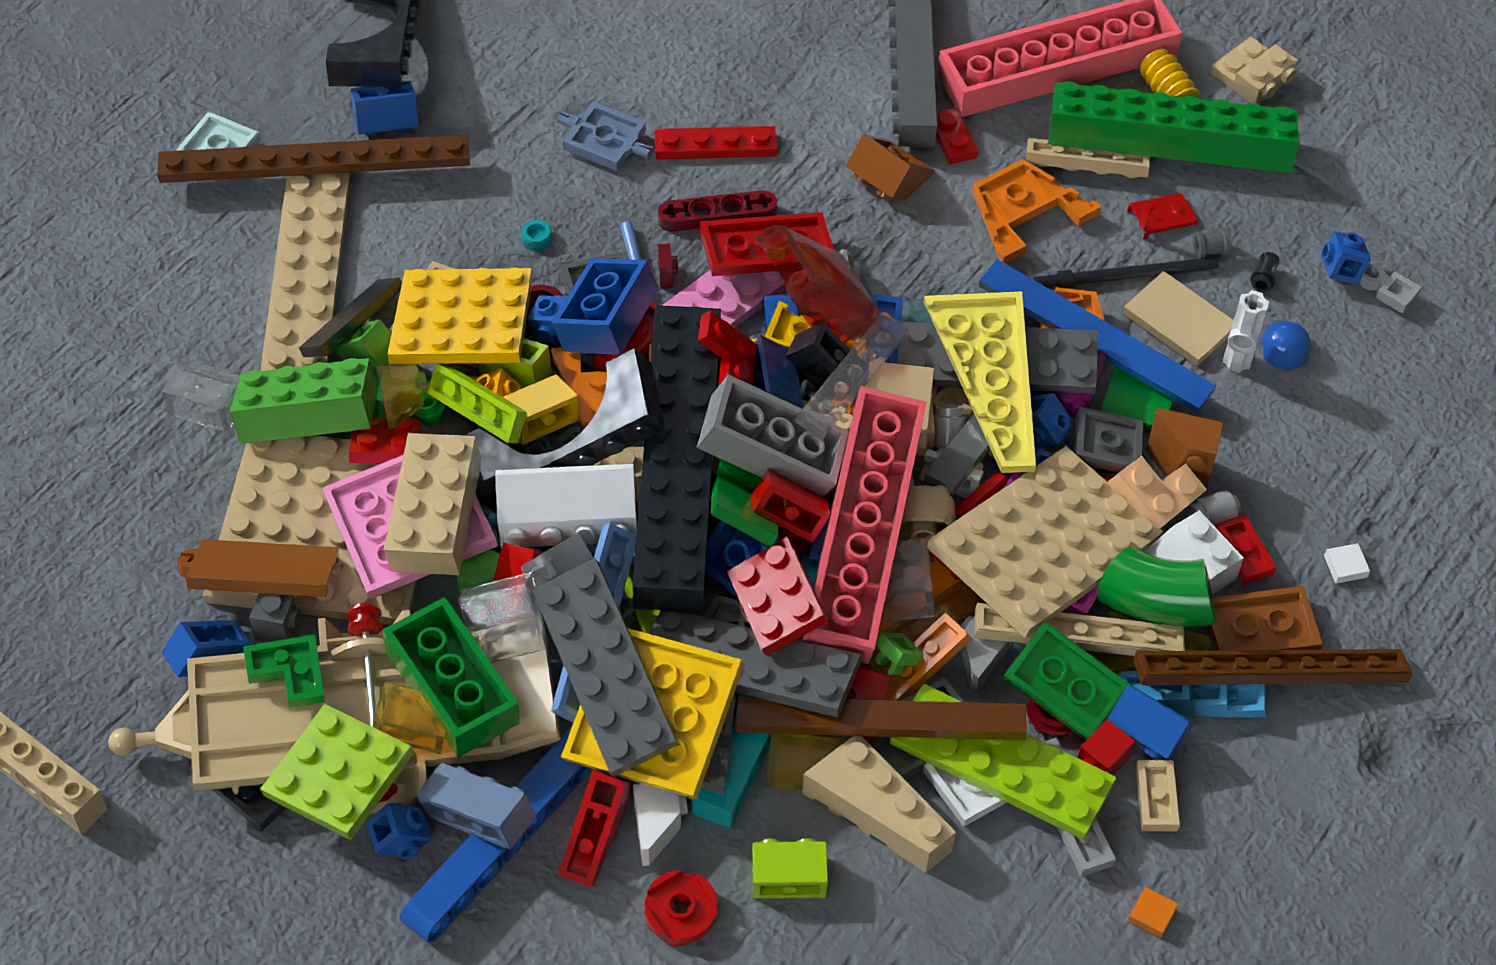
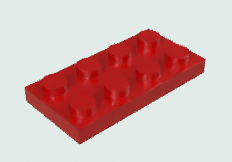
M822 212L700 221L699 231L712 276L834 267L837 257Z

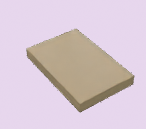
M1164 271L1124 306L1122 312L1196 366L1203 362L1229 337L1233 324V319Z
M868 361L865 387L927 402L916 451L918 455H925L934 368Z

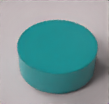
M532 220L524 224L521 229L522 244L532 251H541L548 248L552 243V229L550 225L541 220Z

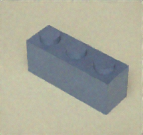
M441 763L416 794L428 818L510 850L536 818L529 803L530 799L524 791L517 787L508 788L500 785L494 779L487 776L484 778L476 776L461 766L455 768Z

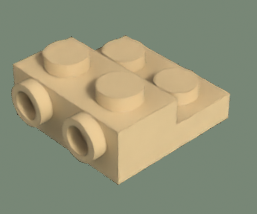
M1250 36L1214 63L1210 74L1248 102L1258 104L1263 99L1271 98L1279 87L1284 83L1286 85L1295 78L1298 60L1276 44L1268 49Z

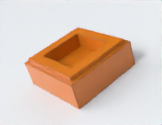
M1145 887L1129 915L1128 922L1162 938L1178 907V903Z

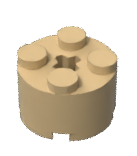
M909 485L896 548L901 551L903 557L915 561L934 559L929 556L930 550L927 548L929 539L956 521L955 503L947 487L941 485L935 487H913Z

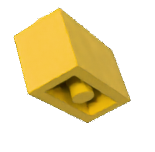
M553 375L503 397L527 412L519 442L522 445L578 421V395L557 375Z

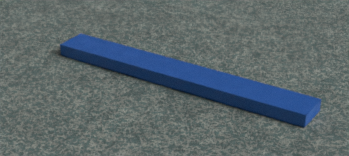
M998 259L995 260L979 280V287L989 293L1022 292L1024 313L1049 328L1098 330L1097 354L1103 352L1106 356L1105 361L1196 414L1199 413L1215 391V384Z

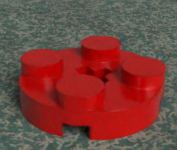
M682 871L667 872L656 878L647 890L644 902L645 921L652 933L658 938L665 940L672 947H679L683 944L698 941L710 932L717 921L716 892L710 882L696 873H694V876L682 874ZM679 901L681 904L688 902L690 906L687 908V913L673 912L674 902Z

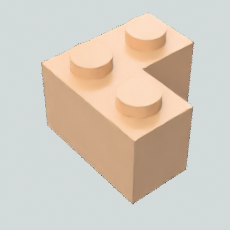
M1142 456L1106 483L1120 496L1125 498L1140 514L1149 519L1158 529L1207 490L1187 464H1184L1161 480Z

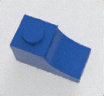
M236 620L180 622L161 652L177 677L188 676L187 659L244 653L243 646L252 644Z

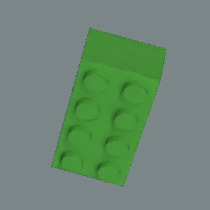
M350 358L341 362H317L308 366H284L275 370H252L240 374L230 409L240 444L370 429L378 394L370 359Z

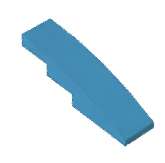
M1120 671V677L1131 686L1138 688L1182 715L1266 717V684L1142 685L1137 671Z

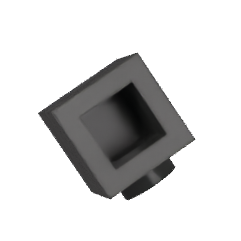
M258 593L249 617L255 639L267 642L290 639L294 630L298 628L301 612L296 607L294 595Z

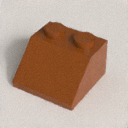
M865 134L862 135L845 167L854 172L852 175L854 179L865 185L871 183L877 187L876 193L889 201H892L893 198L905 200L929 179L935 171L889 139Z
M1157 408L1146 452L1166 477L1184 464H1187L1207 489L1218 451L1223 422Z

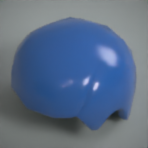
M1288 320L1272 323L1266 327L1262 335L1263 359L1276 368L1289 370L1301 367L1309 357L1311 345L1309 333L1299 323Z

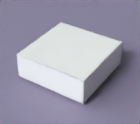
M1358 543L1326 549L1324 557L1335 583L1368 578L1370 570Z

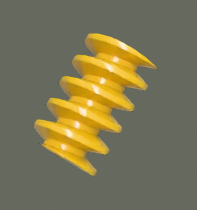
M1162 48L1150 53L1141 62L1140 74L1145 78L1153 93L1163 92L1169 96H1195L1199 98L1200 91L1194 87L1193 81L1183 71L1182 65L1177 63V58L1172 54H1168L1166 49Z

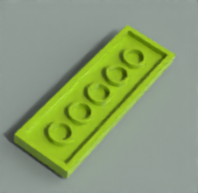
M924 683L913 701L961 702ZM1026 734V740L891 737L890 745L1082 840H1085L1116 781L1115 776L1029 734Z

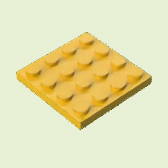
M532 268L405 270L387 354L389 364L520 363L533 280Z
M629 629L679 745L618 775V777L697 800L745 663L739 658ZM580 704L561 758L567 762L610 774Z

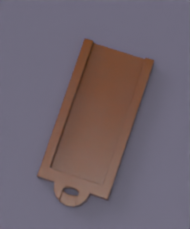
M202 539L198 548L181 552V556L177 559V569L179 575L186 578L187 589L327 597L328 582L334 564L338 563L339 547Z

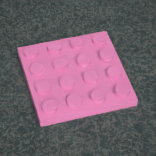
M403 455L322 488L369 599L430 575L427 573L391 572L383 550ZM476 495L474 496L462 561L498 546Z

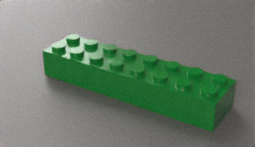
M1055 82L1050 112L1048 145L1292 173L1299 145L1297 110H1291L1284 106L1273 108L1260 106L1256 103H1230L1223 99L1212 101L1199 99L1195 96H1169L1163 92L1152 94L1138 92L1135 89L1117 90L1109 89L1102 85L1092 87L1078 85L1074 82Z

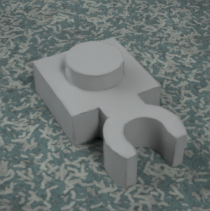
M1372 264L1368 273L1374 278L1363 274L1360 285L1365 289L1378 291L1376 299L1402 314L1419 296L1422 288L1397 272H1394L1391 276L1386 275L1384 269L1377 264Z

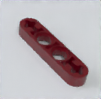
M759 190L669 200L663 202L658 208V224L665 231L676 232L699 229L700 221L776 216L777 198L770 191ZM735 205L741 208V210L737 213H729L725 208ZM698 209H707L710 211V214L700 217L694 214V212ZM669 214H674L675 218H670Z

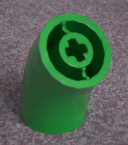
M1134 546L1127 547L1111 561L1099 582L1097 600L1113 610L1134 619L1172 626L1216 624L1214 599L1204 559H1165L1145 553Z

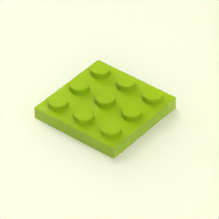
M324 704L260 790L265 797L351 840L414 755V751L411 745Z

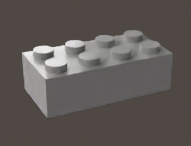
M728 374L711 395L697 448L759 477H763L766 470L770 469L824 497L837 483L849 431Z

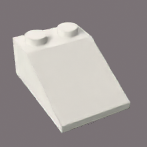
M1200 510L1174 525L1144 551L1153 556L1172 560L1204 559L1212 594L1237 580L1243 561L1240 553Z

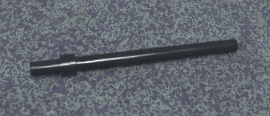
M1217 257L1081 272H1072L1070 269L1057 271V274L1035 276L1033 280L1047 288L1070 289L1078 284L1159 276L1163 271L1167 274L1215 270L1219 268V260Z

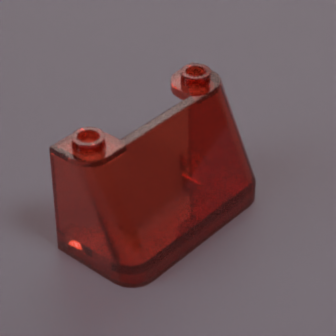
M782 225L770 226L760 236L755 238L786 283L788 295L810 327L824 321L845 344L877 321L880 314L879 310L844 255Z

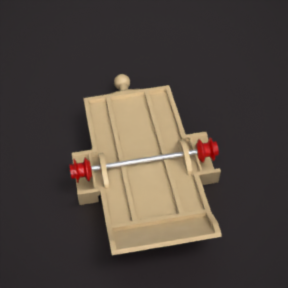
M367 602L358 603L348 610L346 618L351 622L347 628L348 633H341L326 618L318 619L320 646H317L325 696L324 703L289 709L285 678L249 684L244 653L187 659L188 691L155 728V731L135 733L126 727L118 728L109 737V747L118 756H128L138 747L157 746L158 749L192 759L194 791L231 787L234 794H238L240 786L259 785L266 782L316 714L326 704L411 745L414 751V755L370 814L377 813L387 803H402L414 806L418 802L417 792L427 781L426 767L439 766L441 763L449 765L503 759L560 740L557 715L551 712L555 696L544 617L542 615L526 616L486 630L469 631L519 702L520 724L459 758L456 757L385 652L383 624L379 621L382 612L378 607ZM410 610L402 611L394 623L410 616Z

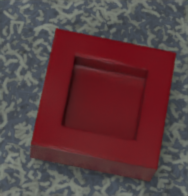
M670 243L658 244L660 289L673 288V275H679L678 257L671 256Z

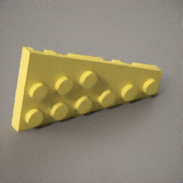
M1022 292L924 296L926 309L1001 473L1035 472L1036 460Z

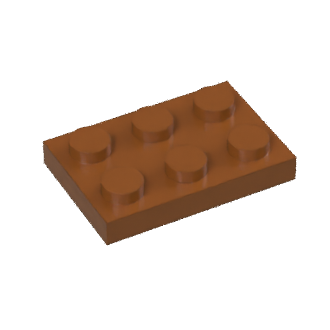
M1304 586L1213 597L1216 624L1208 625L1215 651L1321 650L1323 644Z

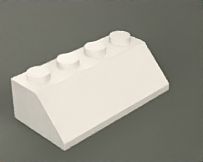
M634 464L496 470L497 523L501 548L503 542L520 547L556 546L578 532L585 544H598L602 527L609 522L637 536L638 505Z

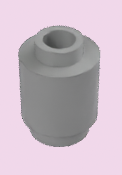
M955 404L936 406V413L934 414V447L945 449L966 424V414L963 413V406Z
M1222 490L1195 499L1194 503L1188 506V516L1200 510L1215 526L1217 523L1238 517V513L1241 512V506L1235 494H1231L1228 490Z

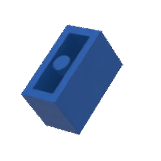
M411 81L402 82V87L350 88L353 121L358 135L373 136L383 131L395 130L403 132L413 127H419L416 93Z
M1127 685L1108 717L1109 721L1128 736L1144 744L1145 746L1142 751L1156 760H1161L1163 757L1173 760L1194 725L1189 719L1131 685Z

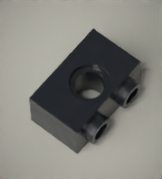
M824 321L797 333L785 355L827 401L856 389L866 367Z

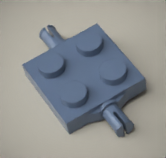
M592 102L587 110L577 117L564 111H560L557 116V123L571 128V132L563 141L564 150L615 171H618L626 158L633 153L646 159H650L653 154V147L638 142L646 132V122L614 109Z

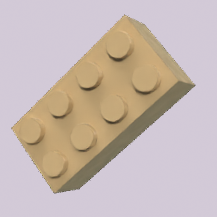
M408 433L383 549L391 572L460 575L482 461L475 436Z

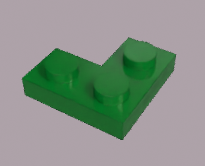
M315 634L243 646L249 684L285 678L289 709L325 702Z

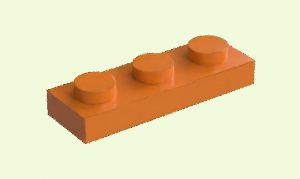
M944 613L913 642L924 656L918 666H905L902 674L891 676L886 700L901 701L912 695L971 640L968 633L947 613ZM892 662L881 672V674L889 675L887 672L890 669Z

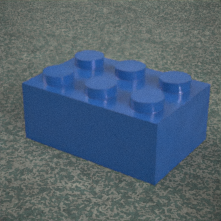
M590 259L552 321L564 352L622 354L659 290L647 260Z

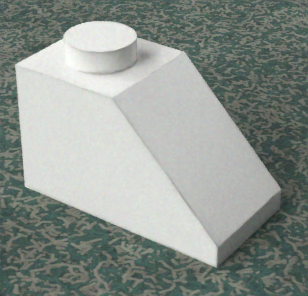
M634 784L633 797L642 866H648L681 829V815L687 814L686 796L645 784Z

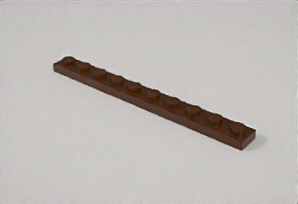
M468 134L158 152L157 176L159 183L470 166V142Z

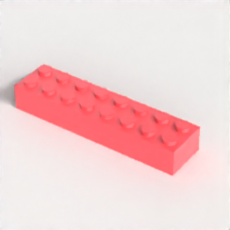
M1126 0L941 50L937 76L955 108L957 107L961 117L1054 92L1055 82H1074L1080 85L1138 69L1144 58L1158 49L1164 48L1168 51V54H1172L1177 58L1182 31L1162 0Z
M860 386L813 587L828 622L803 635L802 640L859 653L861 655V662L868 664L875 649L927 402Z

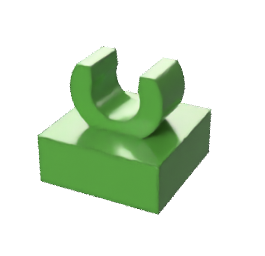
M881 632L876 639L875 645L881 650L876 657V662L878 664H888L891 660L892 665L887 672L891 676L902 674L905 666H918L924 656L903 633Z

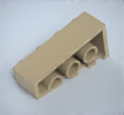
M862 736L851 737L804 773L803 795L811 800L817 799L828 806V811L839 818L843 816L858 826V830L869 837L873 835L887 844L886 848L925 873L953 852L956 831Z

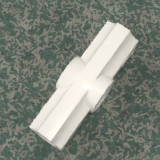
M1251 290L1247 294H1241L1223 358V363L1228 366L1229 371L1240 373L1245 369H1250L1269 305V301L1263 297V293Z

